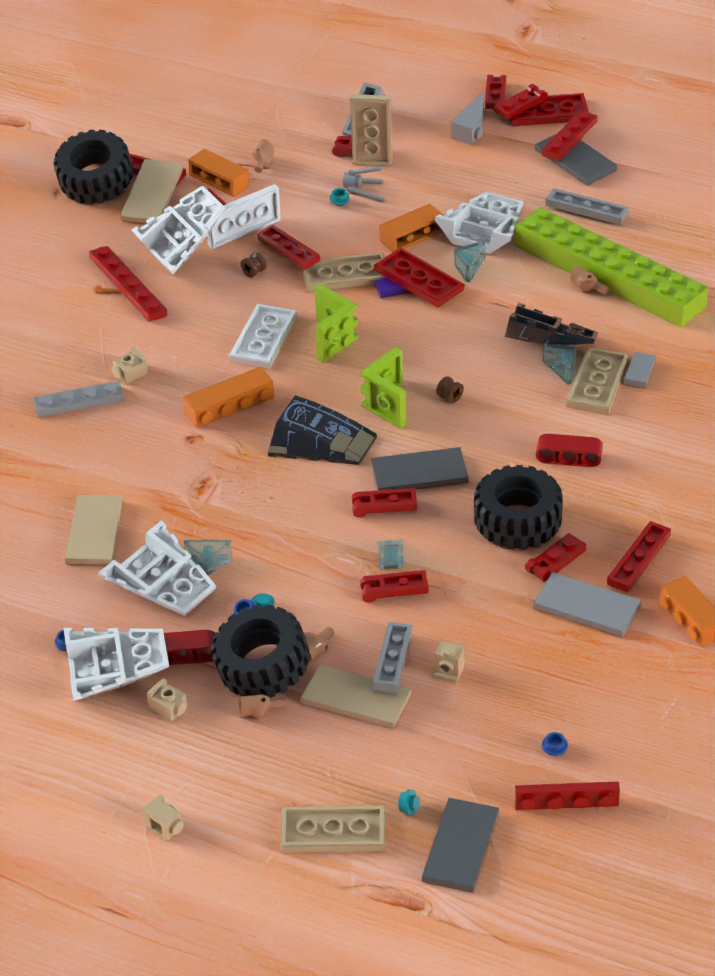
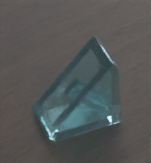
M477 242L454 249V265L464 280L470 283L485 260V242Z
M544 344L543 362L568 385L572 383L577 364V347Z
M402 539L378 541L377 550L380 570L403 568Z
M184 540V551L187 550L193 562L196 565L199 564L207 575H210L232 560L231 540Z

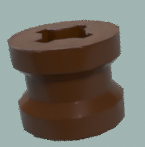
M258 252L252 253L249 258L246 257L240 262L243 272L251 278L256 276L258 272L264 271L267 267L264 257Z
M449 376L442 378L436 388L437 395L442 398L446 397V400L450 403H456L464 391L463 384L454 382Z

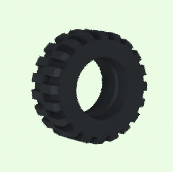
M93 129L85 133L83 131L79 132L78 135L69 137L67 142L64 141L55 154L54 169L59 186L71 200L75 199L78 203L83 204V202H86V204H93L98 202V204H101L105 200L109 199L110 201L116 195L123 193L124 188L128 187L133 176V166L126 143H124L122 138L110 131L106 133L105 130L99 129V131H95ZM92 164H104L94 170H82Z
M510 465L503 466L500 470L498 468L493 470L491 475L487 474L476 486V491L474 492V522L479 533L484 535V538L489 542L494 541L496 546H506L507 549L512 550L514 548L525 550L531 546L535 548L540 546L542 542L544 544L548 542L551 536L554 537L559 531V527H561L562 489L551 475L548 476L547 472L541 469L538 471L533 466L523 467V465H516V467H510ZM511 505H525V506H528V507H530V508H526V509H511V508H508L507 506H511Z
M255 605L252 606V609L246 610L244 608L239 610V614L231 615L228 617L227 623H222L218 629L219 633L216 632L211 646L212 658L223 684L232 693L240 694V696L264 694L272 698L279 692L283 694L288 691L289 686H294L299 681V676L302 677L307 669L306 666L309 664V646L300 622L297 621L292 613L280 607L275 609L273 605H265V607ZM278 645L270 654L262 658L244 659L250 651L259 646Z

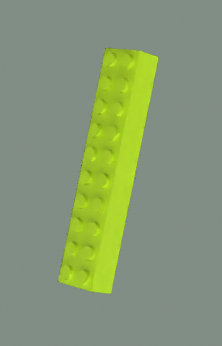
M539 207L515 225L514 246L569 273H572L576 266L589 271L596 276L599 282L609 287L608 292L681 328L707 307L708 286L547 209Z

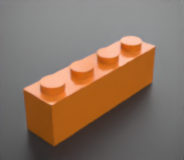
M260 366L183 396L184 413L195 427L198 428L274 398L273 380Z

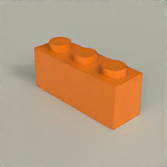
M205 148L188 159L190 176L234 197L250 186L248 169Z
M430 203L380 224V242L392 253L400 247L402 249L410 247L442 233V229L435 221V216L444 215Z
M686 576L662 585L661 597L659 599L662 608L667 610L674 617L676 623L681 625L688 632L689 637L695 640L701 647L714 642L715 606Z

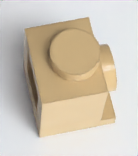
M132 347L131 352L113 360L112 371L114 376L128 384L147 375L146 357L135 347Z
M440 641L435 652V672L433 678L457 684L464 668V646Z
M164 678L147 692L149 710L169 722L182 715L187 708L186 694L167 684V680Z
M161 794L142 809L144 826L166 842L174 835L179 834L183 829L184 822L180 820L178 810L172 805H167L164 801V796Z

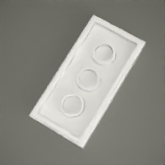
M274 184L223 205L225 207L223 213L207 235L208 246L214 249L280 221L279 187Z
M257 304L229 355V362L270 369L298 317L297 311Z

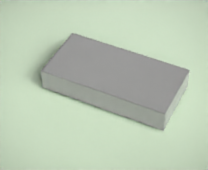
M634 352L624 378V384L646 388L656 362V355Z

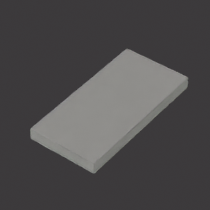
M552 572L534 601L533 609L623 637L641 607V600Z

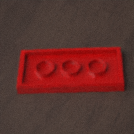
M584 93L549 95L544 102L512 117V127L569 122L580 110L588 111Z
M401 247L374 264L373 271L404 287V289L437 308L464 291V283Z

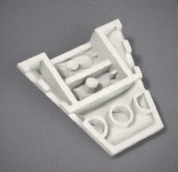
M204 186L199 187L180 199V203L173 208L169 206L164 209L165 213L157 218L151 217L146 220L147 224L141 228L137 226L132 229V232L172 275L199 247L225 209Z
M485 192L470 199L469 204H460L459 208L455 211L453 209L446 211L445 216H435V221L452 244L491 254L511 241L524 201Z
M162 520L146 533L145 545L122 564L113 560L98 572L99 577L183 616L187 615L216 589L214 582L199 564L196 565L193 562L192 556L187 550H183L178 544V539L174 534L168 532Z
M64 628L73 701L126 686L169 667L163 629L130 628L129 632H118V628H108V631H94V628L72 631V628Z

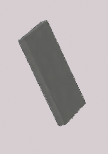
M555 135L536 143L535 150L542 154V148ZM581 140L560 161L548 158L586 186L617 171V164Z
M460 447L371 458L377 490L423 489L468 483V474Z
M448 798L422 874V882L474 892L499 815V807Z

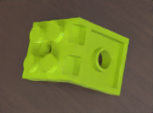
M319 284L314 288L316 321L319 322L315 326L317 360L324 363L359 338V335L354 332V328L358 326V318L353 316V311L358 308V305Z
M395 347L360 372V376L365 378V383L360 386L361 393L366 398V400L361 402V406L401 429L406 425V391L400 388L403 384L402 350Z

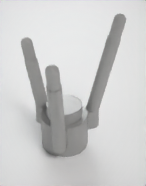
M381 166L348 170V172L344 173L343 187L348 188V192H355L385 202V198L357 189V187H361L362 183H383L382 179L362 178L361 175H358L382 170Z

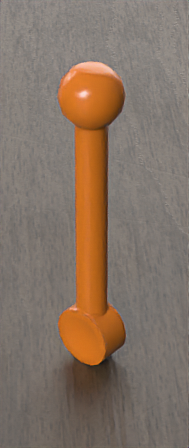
M101 286L94 288L97 294L102 292L121 293L120 289L102 288Z

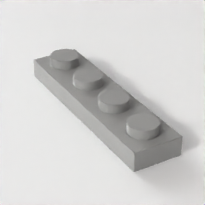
M556 188L552 189L545 202V206L619 225L623 223L629 214V207Z
M116 381L33 397L39 418L124 401V395L120 382Z
M395 622L388 623L373 679V690L397 693L413 632V625Z

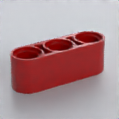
M543 434L538 438L536 458L545 464L596 467L601 463L603 442L595 437Z
M212 630L164 633L169 665L214 661L211 646L216 633Z

